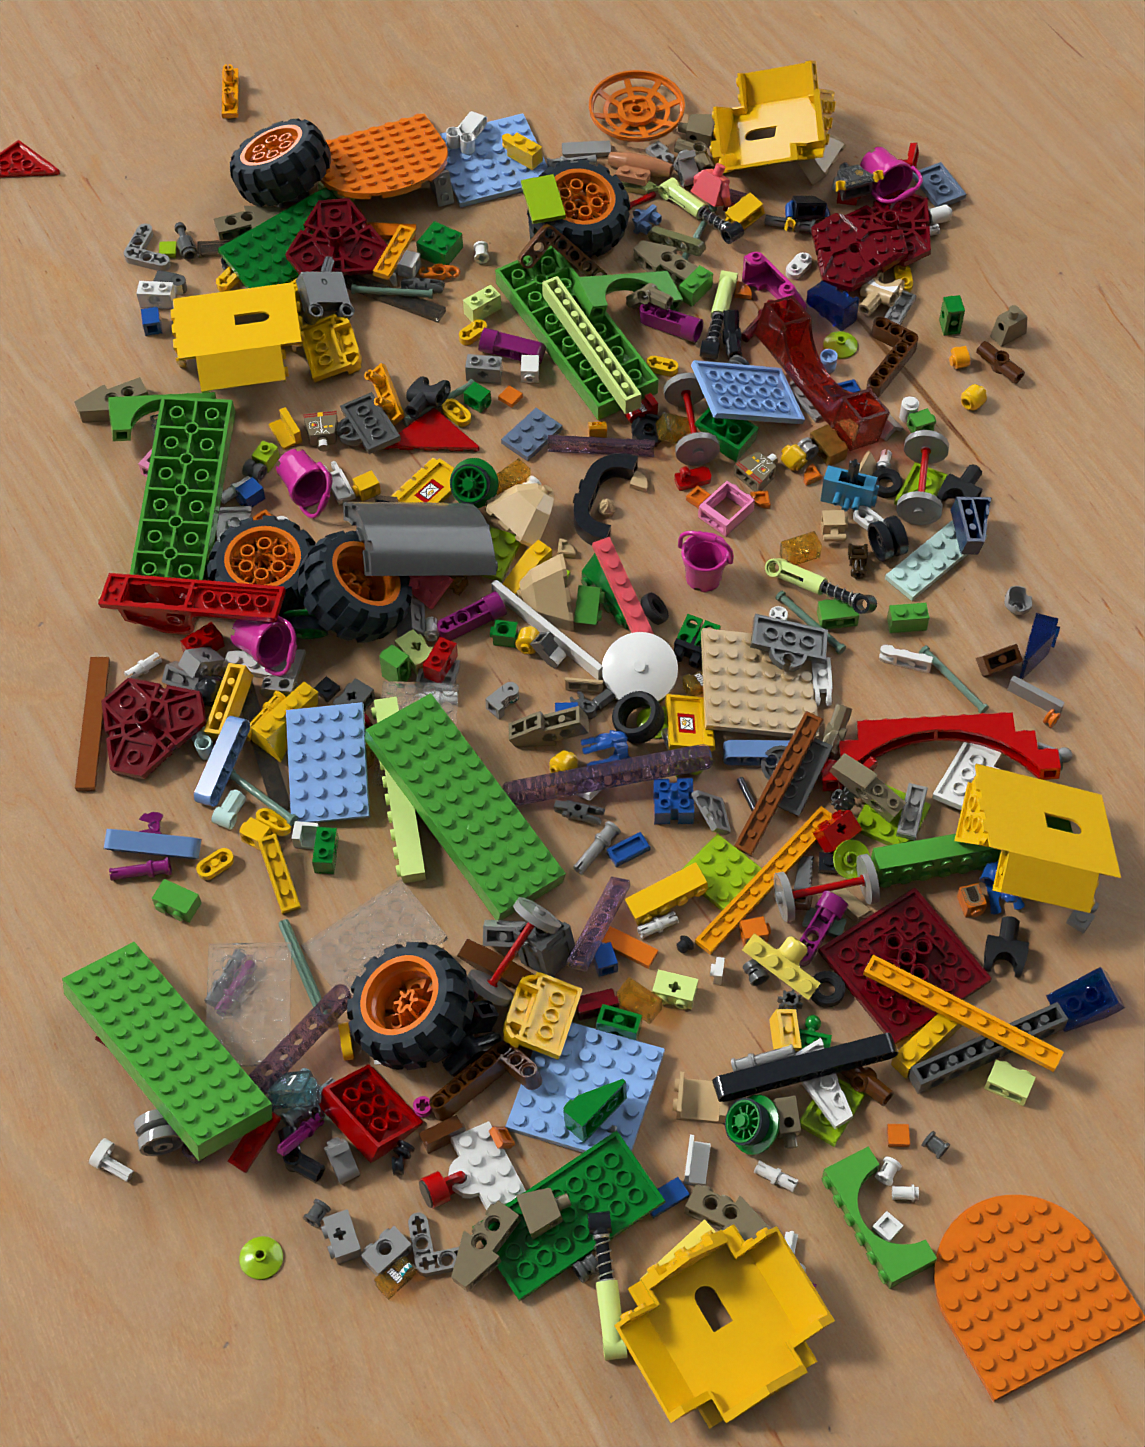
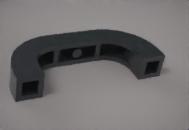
M625 453L604 456L595 461L588 469L584 480H580L579 492L575 493L573 499L574 527L580 538L592 546L593 542L611 537V525L598 522L590 516V511L600 486L611 478L631 480L638 468V456Z

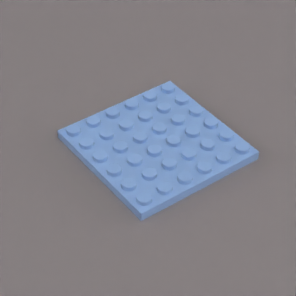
M523 113L487 122L483 131L475 139V152L469 155L463 154L461 148H448L446 132L440 134L448 150L447 165L444 170L449 171L451 186L460 208L523 192L521 180L539 177L541 173L548 169L544 157L543 161L534 170H531L508 157L507 150L502 146V135L506 133L512 136L519 133L537 143Z
M572 1022L558 1060L533 1050L530 1060L536 1064L542 1077V1084L535 1090H528L522 1084L520 1085L505 1127L508 1131L583 1153L612 1134L607 1132V1130L611 1129L612 1125L617 1126L618 1133L632 1151L665 1049ZM624 1079L626 1081L627 1099L585 1143L565 1127L563 1108L569 1100H574L580 1094Z

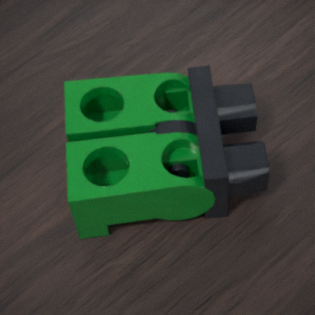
M687 614L674 642V653L677 661L682 662L685 656L690 658L689 665L691 667L698 668L702 663V628L707 629V627L721 630V626L707 620L703 624L702 618Z

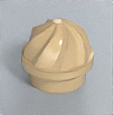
M608 498L602 499L598 504V511L602 516H612L616 510V504Z

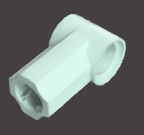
M203 727L191 739L199 757L203 760H208L214 745L211 738L204 732L205 727Z
M231 790L222 806H218L214 810L211 819L212 823L231 830L237 821L238 812L246 801V796L238 790Z

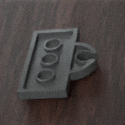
M372 392L340 405L345 418L338 423L336 429L342 443L347 445L363 444L368 454L401 441L399 433L384 410L374 405L375 396Z
M755 614L750 648L768 651L772 663L779 669L784 667L785 662L783 659H789L791 661L789 671H795L800 669L806 660L824 664L826 660L828 630Z
M814 738L780 802L779 808L800 817L833 749L832 745ZM774 746L765 752V755L768 757L774 756L777 758V763L774 766H769L766 761L761 760L762 772L767 780L770 779L787 746Z

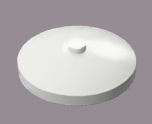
M635 632L622 636L609 647L603 659L602 675L606 688L614 693L615 699L618 701L630 692L643 691L653 695L660 702L666 698V694H670L677 681L678 663L674 651L665 640L651 633Z

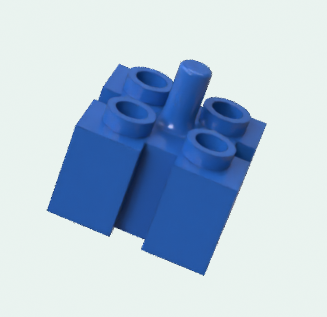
M677 778V783H669V779L653 780L654 825L670 824V820H678V824H694V799L691 794L693 793V778Z

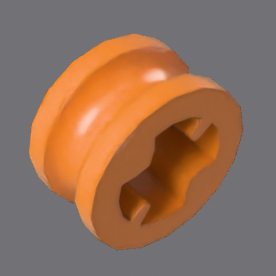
M1051 709L1043 719V723H1048L1049 727L1052 728L1059 720L1061 714L1055 713V710Z

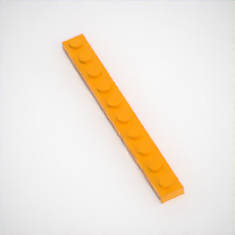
M821 806L695 939V944L711 955L740 924V921L744 920L774 888V874L783 871L787 874L817 842L813 832L818 829L817 826L821 822L829 821L832 818V813Z
M875 955L872 956L864 970L863 975L1052 1072L1055 1071L1064 1053L1060 1049Z

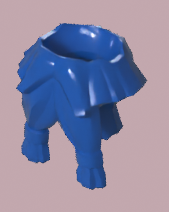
M610 730L609 733L581 740L582 746L597 743L591 745V747L583 748V754L615 747L613 755L609 758L588 763L589 771H597L601 768L609 767L619 769L630 762L631 757L628 755L627 737L621 731Z
M998 862L987 864L979 880L986 884L991 914L997 915L1001 913L999 905L1000 896L1007 903H1013L1015 910L1024 908L1025 904L1021 897L992 891Z

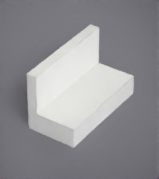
M691 1134L684 1184L694 1186L696 1184L699 1186L706 1185L711 1144L694 1141V1135Z

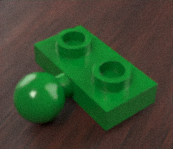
M816 1015L808 1016L805 1020L807 1030L799 1029L801 1050L820 1038L824 1048L830 1047L832 1035L816 1032L821 1027L820 1018Z

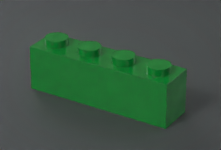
M594 553L582 569L581 583L585 586L602 588V592H605L604 603H602L604 609L611 613L616 622L627 630L629 629L628 624Z

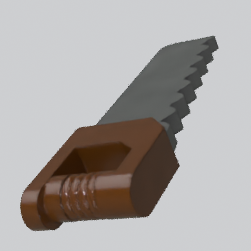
M803 856L800 859L792 891L812 887L813 856ZM812 895L794 899L795 910L811 909ZM796 899H805L806 901L796 902Z

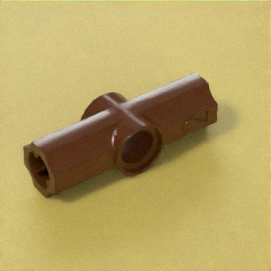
M988 341L982 342L977 348L976 353L992 365L991 368L995 373L1003 374L1013 383H1018L1024 376L1025 371L1009 359L1010 356L1006 351H999Z
M859 1067L840 1072L850 1080V1085L855 1091H864L881 1106L886 1105L894 1094L889 1087L877 1079L876 1072L870 1067Z

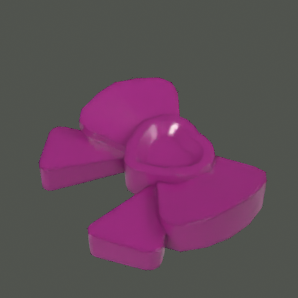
M159 812L144 813L139 820L148 822L149 829L139 832L162 834L160 822L164 815Z

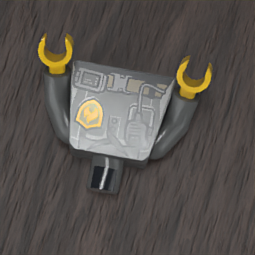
M844 162L839 166L837 176L833 180L832 189L836 192L839 191L842 201L871 194L873 182L884 179L883 170H877L872 174L858 164L849 166L847 162Z

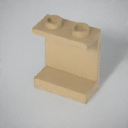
M680 1071V1079H675L674 1091L678 1092V1099L674 1098L673 1111H677L676 1119L725 1124L729 1101H718L712 1081L684 1078V1072Z

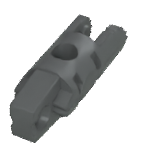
M405 278L401 280V289H433V294H440L445 287V282L442 280L429 278Z
M556 800L554 804V811L562 814L563 817L600 825L602 820L589 814L604 815L605 813L604 808L567 800V802Z

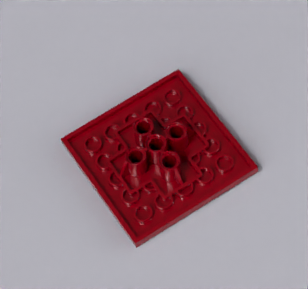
M916 888L911 889L818 950L831 969L843 979L845 986L883 1033L892 1034L895 1045L925 1026L938 1013L863 975L873 955L912 975L923 977L920 979L961 1000L966 999L992 980L990 975Z

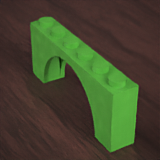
M668 271L577 277L573 292L588 319L604 317L608 307L605 297L607 294L620 290L635 292L648 283L655 284L658 290L673 297L671 310L678 312L683 301Z
M215 392L108 397L113 442L131 441V431L135 423L143 416L159 411L162 396L216 399Z
M868 1146L825 1168L821 1179L827 1190L830 1189L834 1195L833 1201L837 1208L841 1207L844 1212L845 1222L849 1227L852 1226L856 1232L855 1238L860 1246L863 1245L865 1247L869 1262L872 1265L875 1264L878 1269L879 1279L891 1289L934 1266L937 1257L926 1239L914 1244L891 1243L876 1236L863 1222L858 1209V1192L864 1182L878 1172L880 1165Z

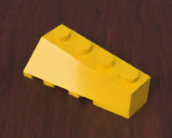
M302 682L252 728V741L281 763L288 750L286 710L317 707L318 691L306 682Z

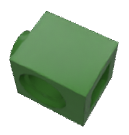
M928 408L908 415L907 427L911 433L921 430L934 431L936 418L930 413Z

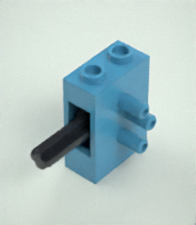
M857 459L849 462L848 470L828 465L823 479L820 501L835 506H842L841 509L844 511H848L849 508L856 511L859 510L860 506H867L871 509V506L875 507L879 485H876L878 477L859 473L860 463Z

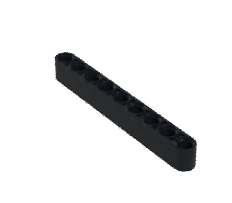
M883 1033L719 1075L712 1080L718 1101L727 1102L890 1060L899 1053L892 1034Z

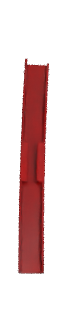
M653 191L630 202V209L655 198L657 194Z

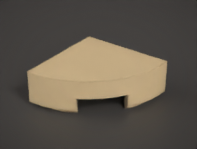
M635 471L630 482V488L647 492L648 483L646 477L641 472Z
M559 538L557 555L563 554V557L576 558L575 548L567 540Z

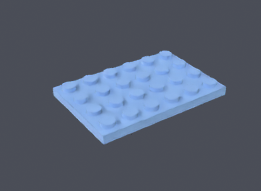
M698 360L692 362L691 367L714 418L803 424L805 421L782 368Z
M360 702L286 710L291 814L297 815L299 822L311 823L369 818L364 704Z

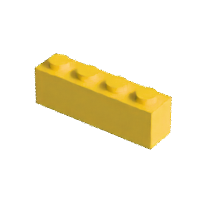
M228 663L204 730L212 741H217L227 717L234 716L239 718L254 677L246 665Z
M695 862L625 898V902L638 926L649 923L653 917L659 914L664 915L668 913L671 908L677 905L682 906L686 904L688 899L694 896L699 897L703 895L709 888L704 875Z
M938 1013L898 1050L899 1054L892 1058L891 1065L905 1079L908 1078L911 1066L927 1060L963 1025Z

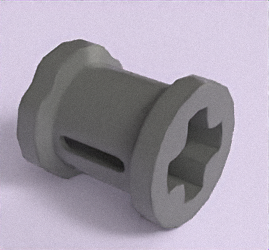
M934 1131L921 1144L936 1154L937 1159H940L950 1147V1144L948 1142L944 1143L936 1136Z
M315 1199L313 1201L314 1205L308 1214H304L303 1219L311 1226L319 1228L321 1225L320 1221L331 1209L323 1201Z

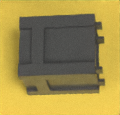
M560 920L558 921L561 927L556 934H550L534 927L518 951L522 964L554 978L563 967L578 957L571 926ZM528 921L513 931L515 941Z

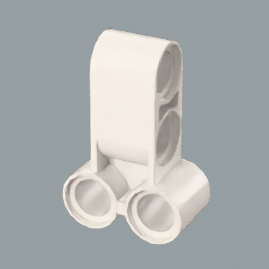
M471 111L458 127L448 128L446 130L448 148H461V152L467 155L474 153L475 139L485 128L487 117Z

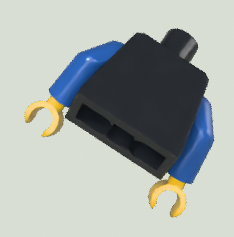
M792 196V200L785 206L787 220L784 229L787 231L788 227H792V231H794L796 222L793 219L824 220L829 217L830 212L827 203L816 196Z

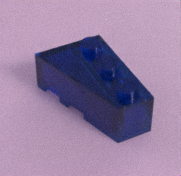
M821 281L807 291L806 303L822 317L826 318L834 327L843 331L856 322L860 298H852L848 296L847 292L841 293L837 291V287Z

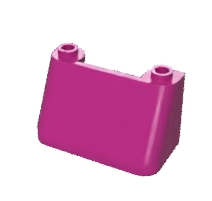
M751 252L744 256L742 282L749 287H757L758 291L766 288L783 305L780 307V315L778 316V322L782 326L806 313L807 304L795 286L762 253Z

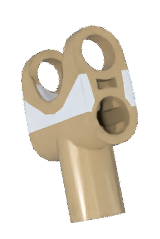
M877 272L875 278L861 287L860 295L865 297V299L859 305V311L864 316L869 317L881 303L890 307L893 306L904 290V281L897 279L892 283L883 284V273Z

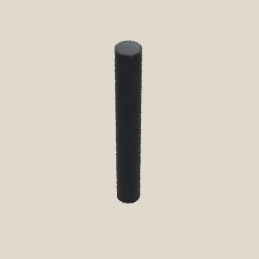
M740 777L736 781L751 811H753L756 802L744 778Z

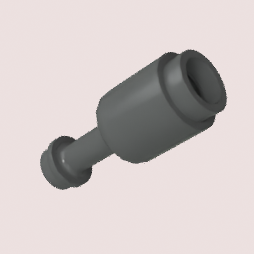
M178 222L175 224V232L180 236L177 239V245L181 256L185 260L191 261L196 258L197 249L193 238L186 235L184 223Z

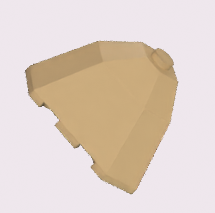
M830 134L829 145H825L824 157L797 161L812 185L828 174V167L830 164L834 165L839 157L838 153L844 150L846 145L841 138Z
M538 483L517 484L487 500L485 503L486 512L490 516L500 519L498 523L504 529L513 531L518 542L531 547L542 537L551 514L554 492L549 486H542Z
M558 554L528 571L519 582L520 590H517V596L553 626L567 631H574L563 554Z

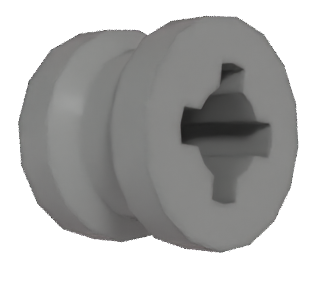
M810 437L802 439L797 444L807 454L806 460L813 458L819 451L818 446L813 444V440Z

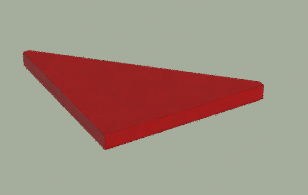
M17 140L0 152V177L60 174L58 168L20 140Z
M435 408L399 432L401 441L384 448L385 450L399 448V450L424 449L438 451V449H449V451H479V446Z

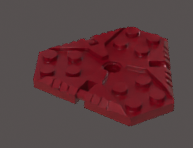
M899 189L882 198L888 200L895 199L905 190ZM913 194L903 201L891 204L881 203L876 200L873 202L872 207L865 205L847 214L848 217L859 218V220L863 219L868 223L874 222L886 225L887 227L902 229L908 257L897 264L899 266L906 267L931 255L928 198Z
M349 198L318 200L303 224L304 231H299L285 256L299 275L301 272H320L326 256H331L334 259L331 272H342L343 276L373 274L375 266L388 245L371 224L367 225V219Z
M833 213L811 227L823 285L853 292L875 278L879 270L883 273L908 257L902 229L887 227L886 225L874 222L868 223L866 220H859V218L848 217L839 213Z
M127 678L101 701L105 732L109 735L106 738L110 770L115 774L145 779L156 767H159L162 762L166 761L176 748L182 747L188 739H191L193 735L207 724L201 692L197 690L170 685L163 688L160 683Z

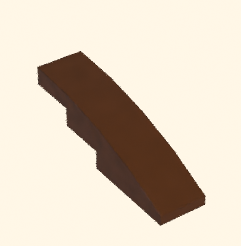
M466 939L457 954V957L490 976L494 975L505 958L501 954L470 939ZM512 961L499 981L509 988L511 986L517 988L522 977L535 974Z

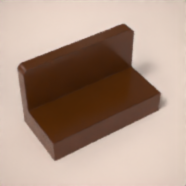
M455 1115L418 1134L427 1153L430 1154L450 1144L451 1137L465 1132L466 1129L458 1116Z

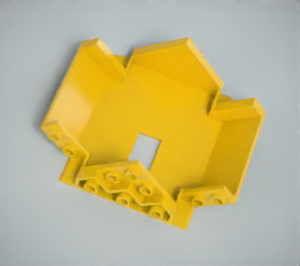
M810 60L795 65L749 73H737L736 84L739 87L740 93L738 94V101L741 106L734 108L713 107L712 119L715 121L713 136L716 140L711 141L710 154L715 162V166L717 163L724 165L726 168L723 173L824 157L825 145H829L830 134H828V130L832 128L833 117H831V114L835 112L836 101H833L835 95L833 90L819 89L816 61ZM776 127L775 137L753 141L746 140V136L752 131Z
M293 282L173 299L174 309L170 311L171 320H173L172 334L176 338L173 339V349L178 355V358L175 359L180 368L187 367L186 360L196 359L202 393L268 382H286L289 372L288 366L284 367L283 360L286 359L285 349H281V347L292 345L293 352H297L296 347L302 346V341H305L304 331H300L303 322L302 316H298L301 308L300 302L296 301ZM258 313L269 315V318L262 322L235 325V317Z
M976 763V777H974L972 783H967L955 841L1001 850L992 891L1091 913L1095 903V890L1099 885V874L1121 878L1102 795ZM1045 815L1072 821L1080 827L1081 833L1074 834L1047 827Z
M734 1224L723 1231L720 1230L713 1233L711 1230L700 1237L702 1241L689 1249L682 1247L674 1252L675 1257L661 1266L656 1263L647 1269L648 1274L641 1278V1281L628 1288L638 1307L633 1310L634 1312L629 1310L620 1316L621 1321L614 1326L670 1423L696 1409L699 1410L709 1429L723 1420L728 1423L801 1378V1376L808 1373L806 1368L818 1362L806 1341L835 1320L777 1226L769 1230L765 1227L756 1233L757 1238H750L744 1241ZM702 1286H709L716 1292L732 1319L730 1323L715 1332L711 1329L695 1301L696 1290Z

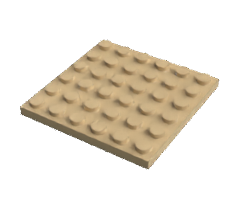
M702 628L701 648L705 729L792 737L806 711L818 716L815 691H813L811 661L806 660L800 669L789 671L791 661L783 659L785 662L784 667L779 669L772 663L768 651L750 648L752 633ZM818 731L817 735L815 736V738H817V739H818V737H819V731Z

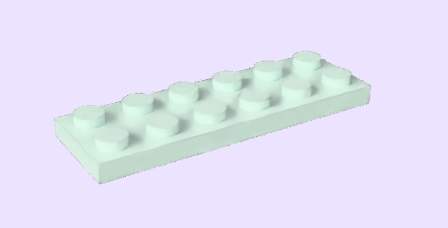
M953 520L885 575V580L911 601L968 555L960 554Z

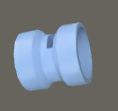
M825 349L821 352L819 369L823 373L828 374L835 371L838 358L836 351Z

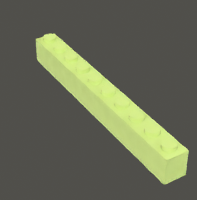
M556 276L542 282L544 299L623 412L627 414L641 408L640 391L559 277Z
M397 696L374 700L375 707L371 708L372 717L377 719L378 723L399 711ZM380 762L381 771L385 770L386 775L382 776L383 788H388V794H385L386 806L390 805L391 811L387 812L389 823H393L394 829H390L391 839L396 841L397 846L393 847L394 859H399V865H396L397 877L402 878V884L426 880L415 808Z

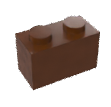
M1013 644L977 657L976 661L981 675L984 676L1021 663L1023 659L1018 645Z

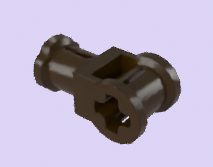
M848 544L849 566H852L851 576L855 579H862L867 576L865 566L868 557V544Z

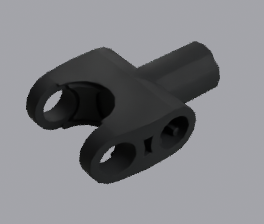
M420 376L411 384L406 392V399L410 402L405 408L406 414L416 419L428 405L440 407L450 394V382L442 380L437 384L429 385V379Z
M974 464L969 465L960 478L950 473L944 480L937 496L941 503L948 498L980 497L983 489L975 485L982 475L980 467Z
M1006 916L1001 919L999 936L988 934L984 951L985 971L990 972L995 961L1006 960L1012 964L1015 977L1021 978L1028 956L1029 942L1017 940L1020 920L1016 917Z

